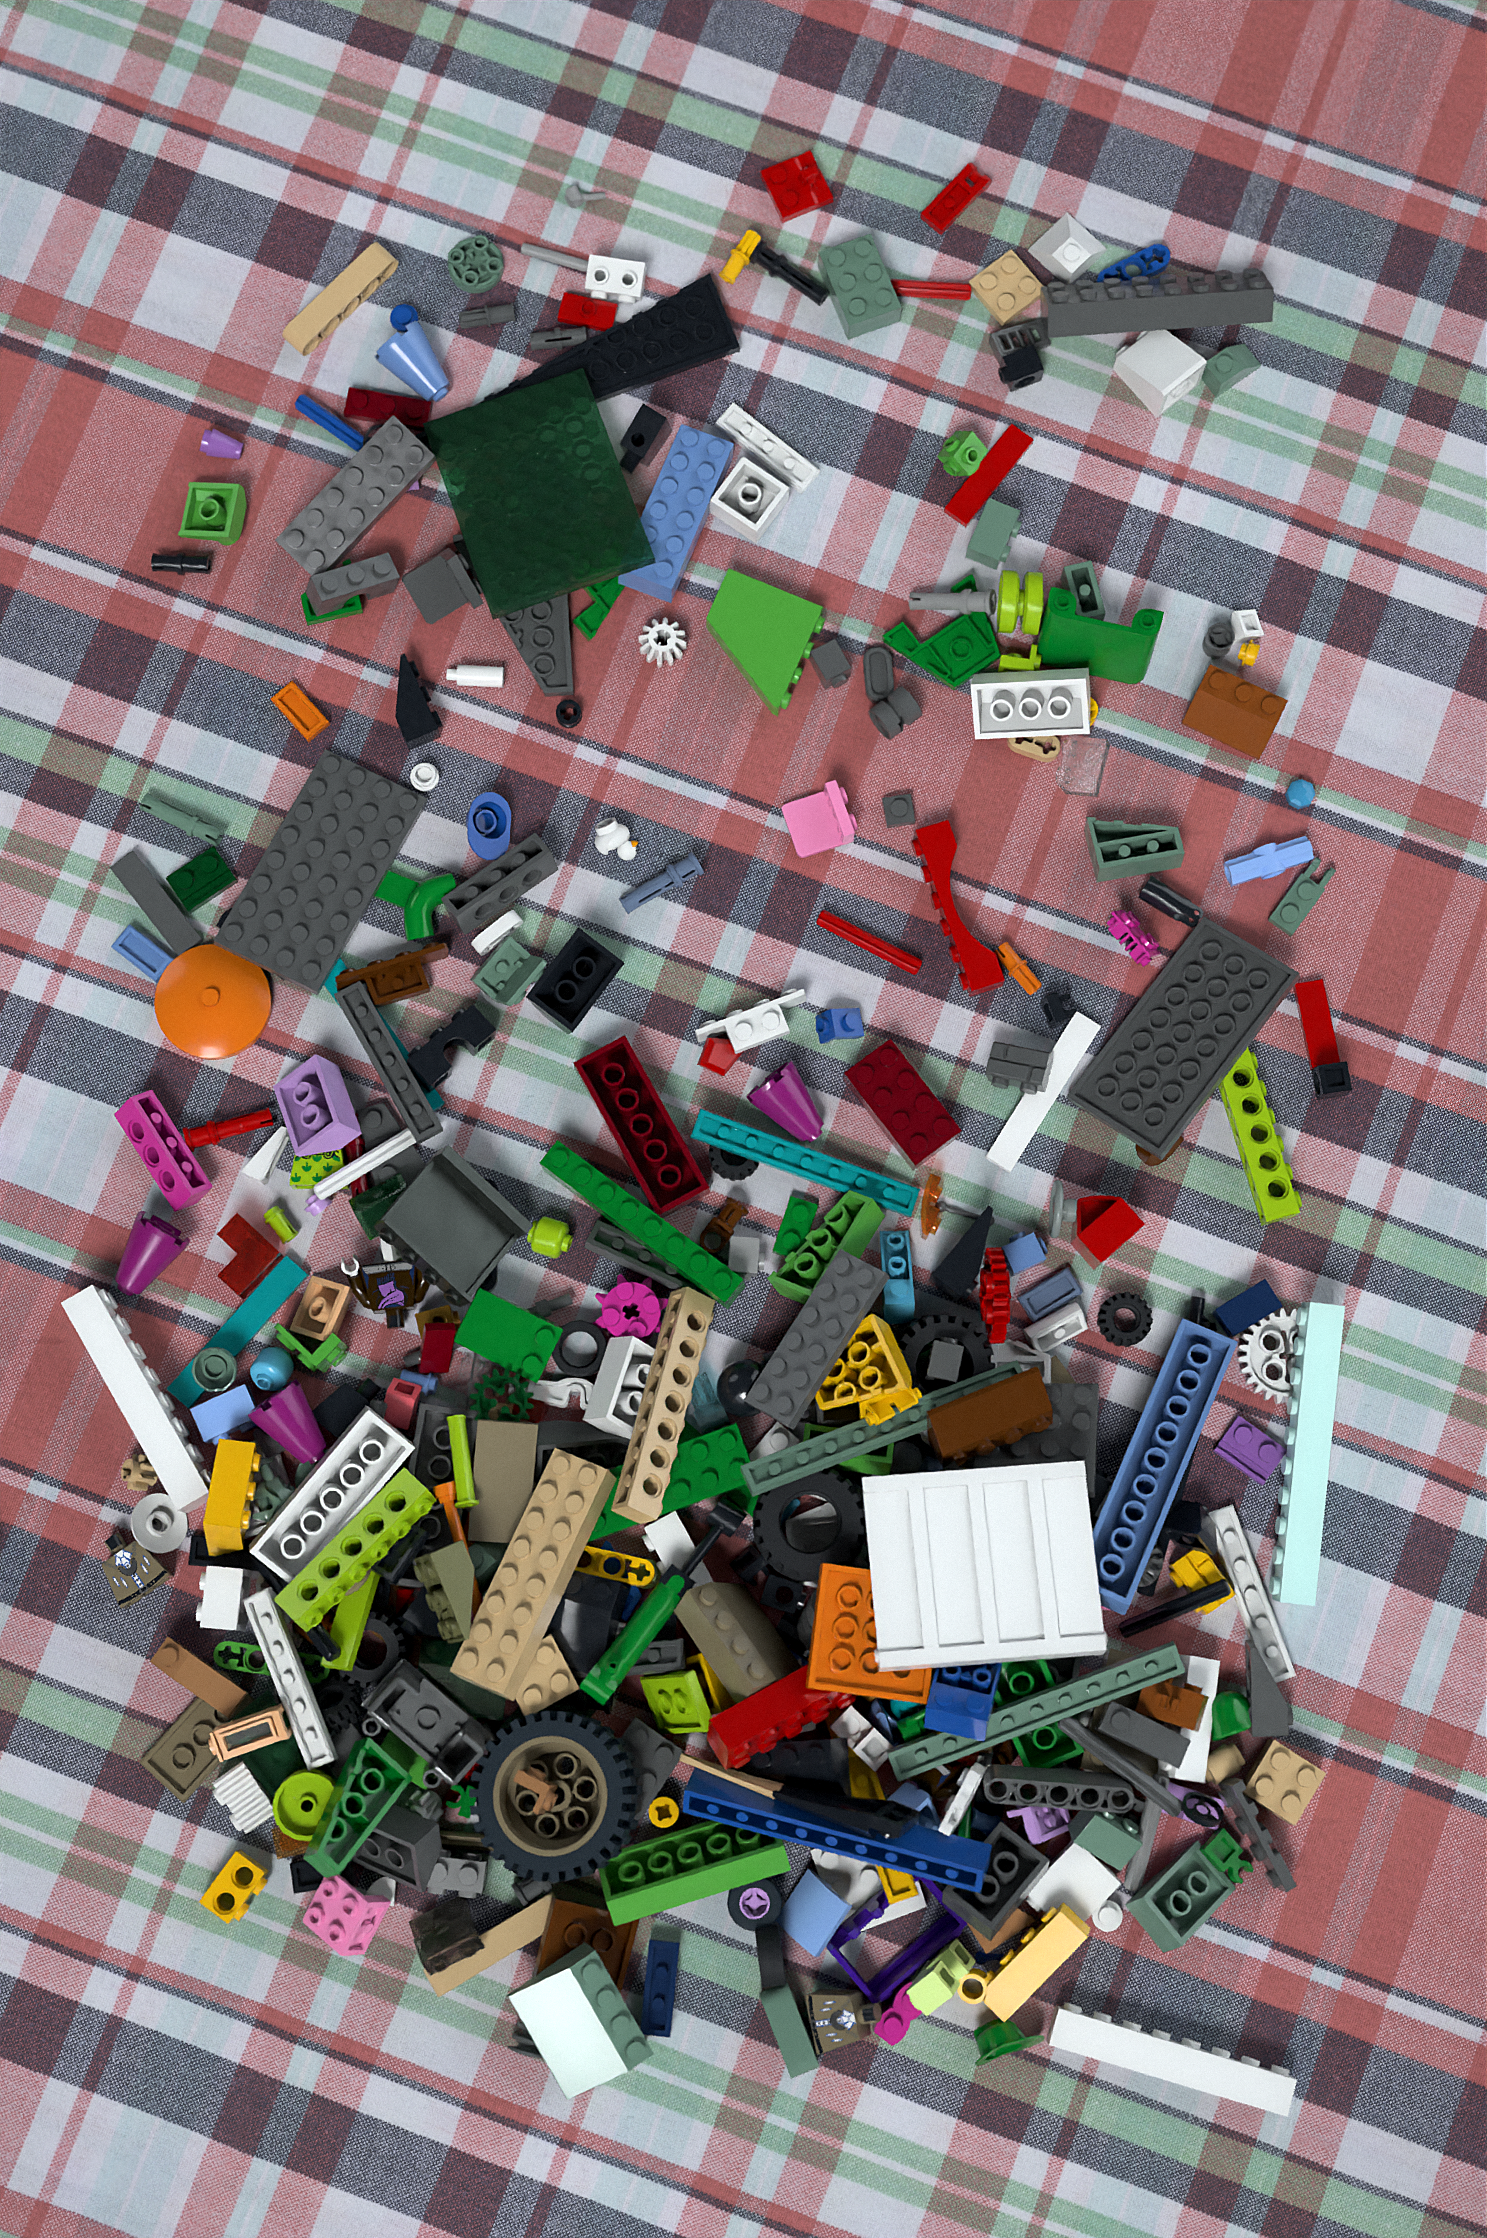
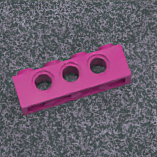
M153 1090L130 1097L114 1114L174 1212L197 1204L213 1188Z

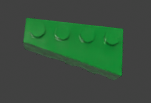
M367 1737L354 1743L303 1857L325 1878L341 1873L413 1779L408 1772L371 1738Z

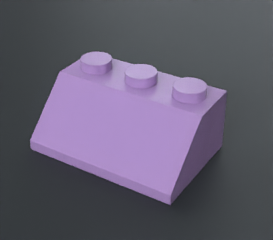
M315 1054L273 1086L295 1155L301 1157L340 1150L362 1134L339 1066Z

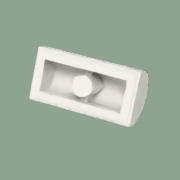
M1074 1301L1023 1329V1333L1032 1350L1046 1352L1087 1330L1088 1326L1082 1309Z

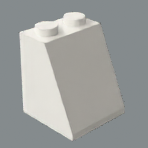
M1167 330L1143 331L1137 337L1136 343L1131 347L1126 345L1115 355L1116 360L1113 367L1116 374L1156 418L1199 385L1207 361Z

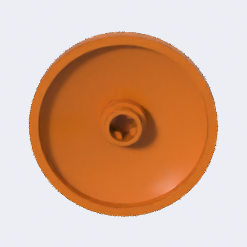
M214 944L197 946L177 956L162 973L155 992L156 1018L165 1036L184 1053L205 1060L230 1058L250 1048L265 1031L272 1011L271 987L265 973L259 966Z

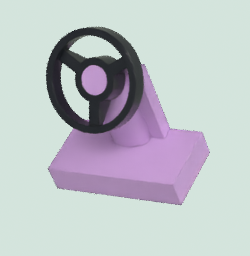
M1169 1782L1168 1791L1182 1801V1811L1176 1817L1214 1830L1218 1829L1224 1816V1803L1221 1799Z

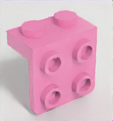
M836 780L825 783L823 792L786 803L782 806L786 825L796 853L800 858H806L851 843L854 840V831L858 830L853 813L848 814L845 807V804L848 803L846 792L843 787H838Z

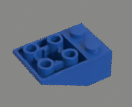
M1003 1662L937 1667L926 1705L924 1728L985 1742Z

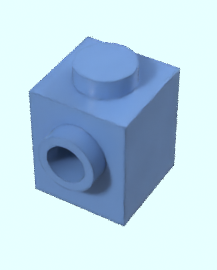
M1025 1231L1020 1232L1009 1238V1244L1001 1247L1011 1277L1044 1263L1046 1260L1044 1254L1048 1253L1041 1237L1036 1238L1034 1232L1026 1235Z

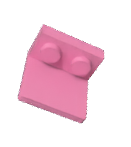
M340 1875L324 1877L302 1921L339 1955H364L391 1901L384 1895L364 1896Z

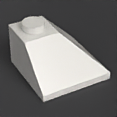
M1066 213L1029 248L1028 252L1062 283L1071 285L1107 251V248L1070 214Z

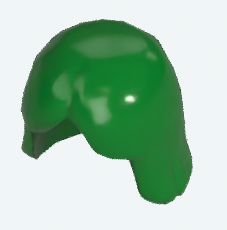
M1226 1690L1216 1694L1212 1703L1211 1738L1213 1741L1227 1739L1234 1734L1251 1728L1252 1724L1248 1711L1250 1704L1242 1693Z

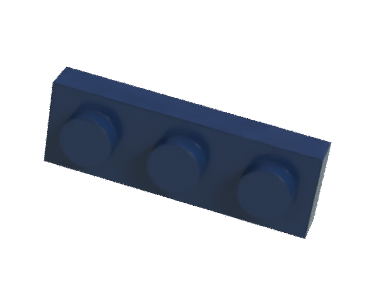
M649 1939L640 2027L643 2035L669 2038L671 2036L680 1942Z

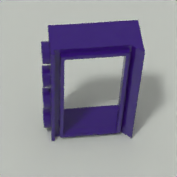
M913 1875L915 1883L921 1879L947 1913L867 1983L839 1949L850 1939L854 1940L859 1937L861 1930L874 1918L879 1919L883 1916L884 1910L889 1906L884 1888L844 1921L826 1945L829 1952L873 2004L888 1999L897 1985L902 1981L912 1978L921 1964L932 1960L939 1953L940 1948L949 1940L952 1941L959 1937L963 1928L967 1925L965 1920L942 1903L943 1893L930 1879Z

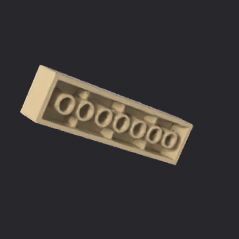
M557 1448L554 1449L473 1620L469 1639L463 1642L450 1669L456 1676L514 1701L616 1482L615 1476L608 1469Z

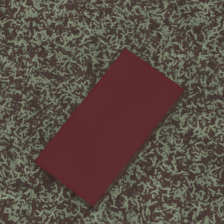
M424 1323L418 1362L419 1373H449L455 1336L454 1323Z

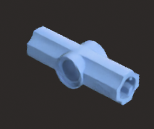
M1306 836L1278 845L1276 843L1266 844L1256 848L1250 854L1224 862V873L1231 887L1260 877L1262 880L1272 878L1285 872L1288 868L1312 861L1314 859L1313 848Z

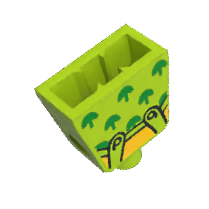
M344 1149L301 1157L294 1155L290 1186L293 1189H313L315 1184L346 1166ZM349 1184L341 1189H349Z

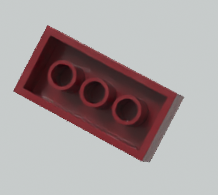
M891 1038L844 1072L843 1081L913 1171L960 1136L962 1130Z

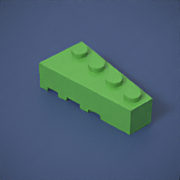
M849 1190L824 1217L825 1222L817 1230H811L805 1237L807 1241L796 1253L792 1251L785 1258L786 1264L777 1273L773 1271L767 1278L780 1295L805 1305L840 1249L860 1259L884 1219V1213L872 1198Z

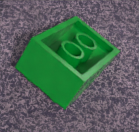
M478 1287L473 1301L470 1303L455 1333L454 1342L516 1374H521L520 1376L538 1383L563 1329L555 1322Z

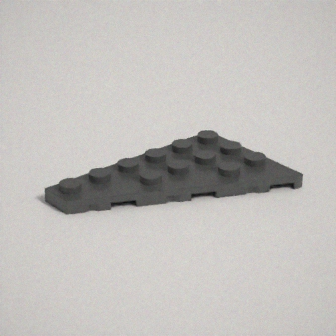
M563 528L545 538L541 536L538 530L453 535L456 549L459 550L466 560L471 574L479 583L483 594L544 696L574 695L566 566L556 556L534 574L518 554L527 547H532L564 535Z

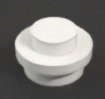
M430 763L417 764L410 774L411 783L417 790L430 791L439 782L438 770Z
M1105 1900L1092 1914L1095 1926L1105 1932L1117 1929L1123 1918L1121 1908L1110 1900Z

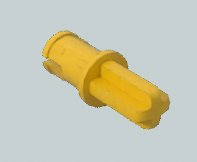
M747 230L737 247L730 251L731 256L719 273V276L725 282L734 284L743 267L750 263L749 258L761 240V237L755 231Z

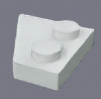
M1008 1338L1004 1340L1005 1343L991 1344L994 1355H991V1362L995 1363V1368L1015 1360L1018 1361L1023 1371L1037 1366L1044 1385H1051L1050 1355L1039 1350H1032L1026 1344L1017 1340L1015 1342Z
M976 1762L970 1770L967 1768L963 1770L957 1782L961 1787L956 1796L952 1794L944 1811L947 1814L938 1829L940 1832L950 1836L960 1824L987 1767Z

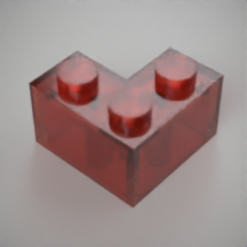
M238 1213L217 1233L237 1253L217 1276L244 1300L284 1256Z

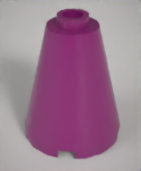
M791 1060L769 1074L765 1081L760 1084V1087L756 1085L746 1096L750 1103L800 1142L807 1139L811 1143L823 1133L820 1128L824 1123L795 1064Z
M139 1211L135 1217L114 1279L118 1283L117 1289L128 1296H132L133 1293L141 1294L190 1243L188 1237L184 1241L179 1238L181 1231L155 1215H152L150 1219L143 1217L146 1213L144 1211Z
M295 1379L283 1386V1391L280 1390L272 1394L248 1414V1417L302 1464L309 1461L312 1465L325 1455L323 1449L327 1444L298 1380Z

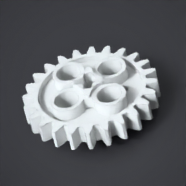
M1284 1308L1278 1310L1277 1317L1274 1313H1271L1267 1316V1321L1263 1318L1257 1322L1258 1327L1255 1325L1250 1326L1248 1330L1252 1334L1241 1335V1338L1247 1344L1237 1347L1239 1351L1245 1353L1244 1356L1237 1359V1362L1245 1363L1246 1365L1239 1373H1248L1250 1376L1245 1381V1384L1253 1382L1256 1384L1253 1390L1254 1394L1261 1390L1265 1391L1263 1395V1400L1265 1401L1274 1395L1275 1404H1280L1283 1397H1285V1401L1288 1403L1289 1397H1292L1293 1385L1285 1381L1286 1365L1290 1377L1291 1369L1296 1364V1355L1293 1353L1292 1342L1293 1335L1295 1333L1299 1334V1325L1296 1324V1309L1291 1310L1289 1315L1286 1316ZM1282 1330L1286 1332L1285 1348L1283 1338L1281 1336ZM1265 1335H1270L1275 1339L1276 1347L1273 1351L1264 1347L1263 1338ZM1284 1351L1286 1354H1291L1292 1357L1287 1363L1285 1359H1280L1279 1354ZM1269 1364L1276 1366L1279 1371V1376L1276 1380H1271L1266 1376L1265 1371Z

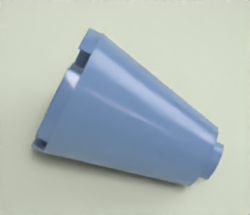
M413 321L405 326L408 330L406 333L402 332L399 334L397 332L377 350V355H374V358L425 400H434L437 403L449 393L446 388L450 383L422 326L418 321Z

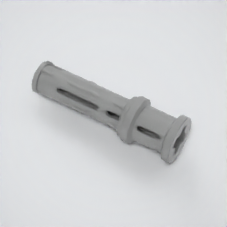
M965 589L961 593L911 592L909 598H913V600H909L910 610H960L966 615H970L972 612H986L988 615H993L997 606V597L994 589H988L987 592H972L971 589Z

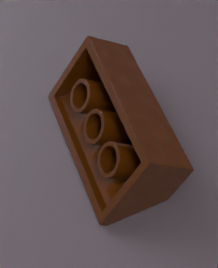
M1037 1366L926 1411L928 1441L943 1469L950 1466L958 1467L964 1464L967 1459L977 1455H987L998 1446L1006 1443L1013 1444L1019 1441L1022 1436L1032 1432H1042L1049 1425L1053 1424V1409Z

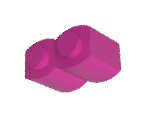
M911 1979L903 1981L896 1988L891 2003L881 2009V2021L873 2023L874 2032L891 2046L904 2038L909 2029L910 2021L922 2013L921 2010L913 2006L906 1992L913 1983Z

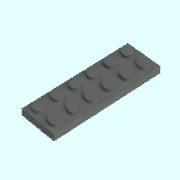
M840 1249L744 1401L794 1430L890 1276L886 1272Z

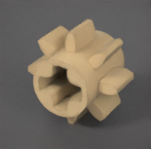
M133 1454L132 1459H127L121 1468V1478L123 1481L128 1482L127 1489L147 1491L148 1486H153L158 1479V1475L148 1457L143 1454Z

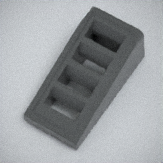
M1040 319L994 332L989 337V344L999 366L1003 356L1033 345L1036 351L1051 346V342ZM1036 329L1041 341L1036 342L1031 331ZM1026 333L1030 344L1025 343L1022 337L1023 334ZM1012 338H1017L1020 344L1019 347L1015 346ZM1007 341L1010 347L1009 350L1005 349L1003 342Z

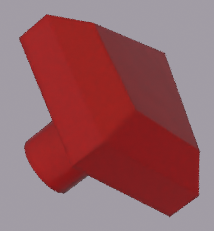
M707 1038L697 1065L720 1076H725L743 1052L735 1054L729 1039Z

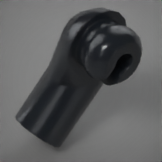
M1191 1296L1188 1321L1217 1333L1216 1324L1211 1323L1203 1314L1206 1299Z

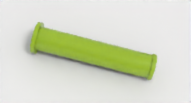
M452 1415L447 1417L457 1494L455 1508L474 1507L479 1505V1501L475 1499L466 1415Z

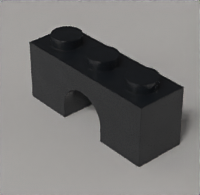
M474 1005L470 1006L467 1010L462 1008L457 1011L451 1018L453 1022L445 1028L443 1026L437 1028L430 1035L429 1038L431 1040L423 1047L420 1044L417 1045L407 1055V1065L413 1076L429 1093L452 1075L453 1066L444 1057L446 1049L451 1046H462L474 1057L495 1039L496 1029Z

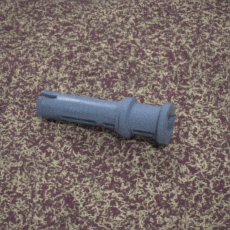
M691 851L688 853L687 858L675 865H667L665 872L620 897L619 900L627 914L665 891L673 887L681 888L685 881L697 874L703 875L704 871Z

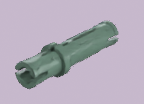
M149 793L145 794L141 800V803L145 804L139 806L141 811H145L186 831V834L192 838L196 836L215 847L223 839V837L219 836L224 835L223 829L203 821V818L197 814L194 816L151 796Z

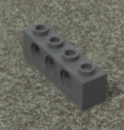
M534 833L446 894L441 900L450 918L466 935L555 873L559 868L550 849Z

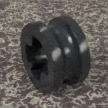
M573 700L560 702L556 708L558 723L565 728L576 727L582 719L579 704ZM567 708H572L573 713L577 712L576 716H571L570 720H565V715L561 716L562 712H567Z

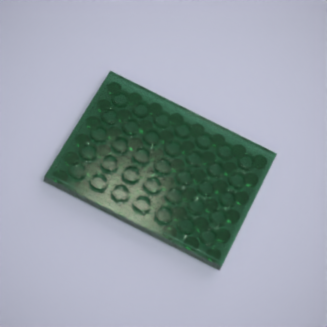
M583 368L423 423L493 619L656 563Z

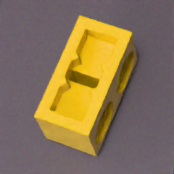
M239 1849L229 1859L199 1903L227 1924L233 1922L234 1919L240 1921L250 1908L247 1904L249 1898L253 1893L258 1896L269 1880L265 1876L269 1870ZM242 1867H248L253 1872V1880L250 1884H244L239 1879V1871ZM225 1892L230 1893L234 1897L235 1904L232 1909H225L220 1903L221 1895Z

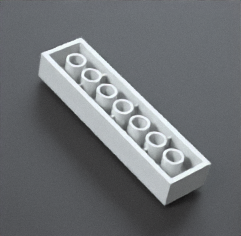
M91 1285L61 1302L177 1511L188 1514L205 1504L208 1499L212 1472H207L201 1465L204 1458L198 1447L188 1442L186 1437L190 1433L181 1419L178 1420L177 1417H174L172 1413L175 1410L173 1402L167 1394L164 1395L157 1387V1385L161 1384L160 1379L153 1368L149 1369L144 1364L143 1360L147 1357L139 1343L135 1344L130 1339L129 1334L132 1333V1330L125 1318H121L116 1314L114 1309L118 1305L111 1293H107L104 1288L100 1290L96 1286Z

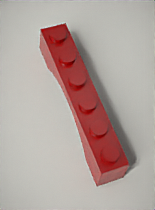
M949 820L915 830L914 840H911L912 849L916 857H921L923 866L920 867L924 882L930 883L933 893H930V900L934 910L939 909L942 917V920H939L940 929L944 937H949L952 945L948 947L953 964L958 963L961 973L958 974V980L962 990H967L969 997L1002 987L1005 979L996 953L983 946L970 934L954 906L951 894L950 872L957 850V843Z

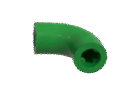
M452 873L436 875L422 881L409 894L403 910L407 941L435 935L432 913L437 906L443 904L441 898L456 888Z

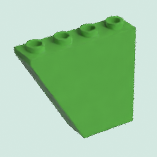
M728 568L706 617V628L770 712L778 716L781 708L786 710L790 703L792 693H789L792 683L798 684L803 673V668L800 665L804 658L809 659L810 651L813 650L815 644L811 640L815 633L820 634L826 618L822 617V606Z

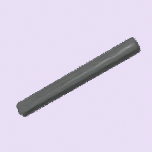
M1073 1716L1057 1722V1726L1061 1731L1172 1817L1178 1816L1182 1811L1181 1800Z

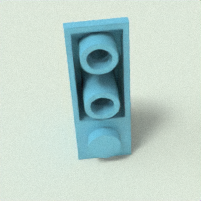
M909 1230L880 1231L881 1270L890 1276L882 1289L884 1321L888 1324H904L914 1319L915 1308Z

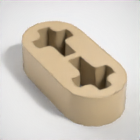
M1056 736L1024 737L1027 741H1022L1021 745L1016 743L1015 737L1007 738V745L1012 751L1041 762L1055 760L1061 746ZM1049 742L1051 743V749L1055 751L1050 750L1048 754H1044L1041 746Z

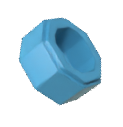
M1300 779L1290 784L1285 796L1288 805L1299 810L1309 807L1315 796V791L1311 783Z

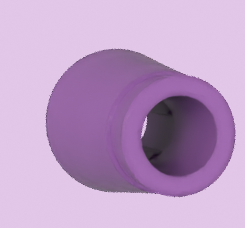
M214 428L212 431L205 429L200 451L206 453V456L240 460L244 443L238 442Z

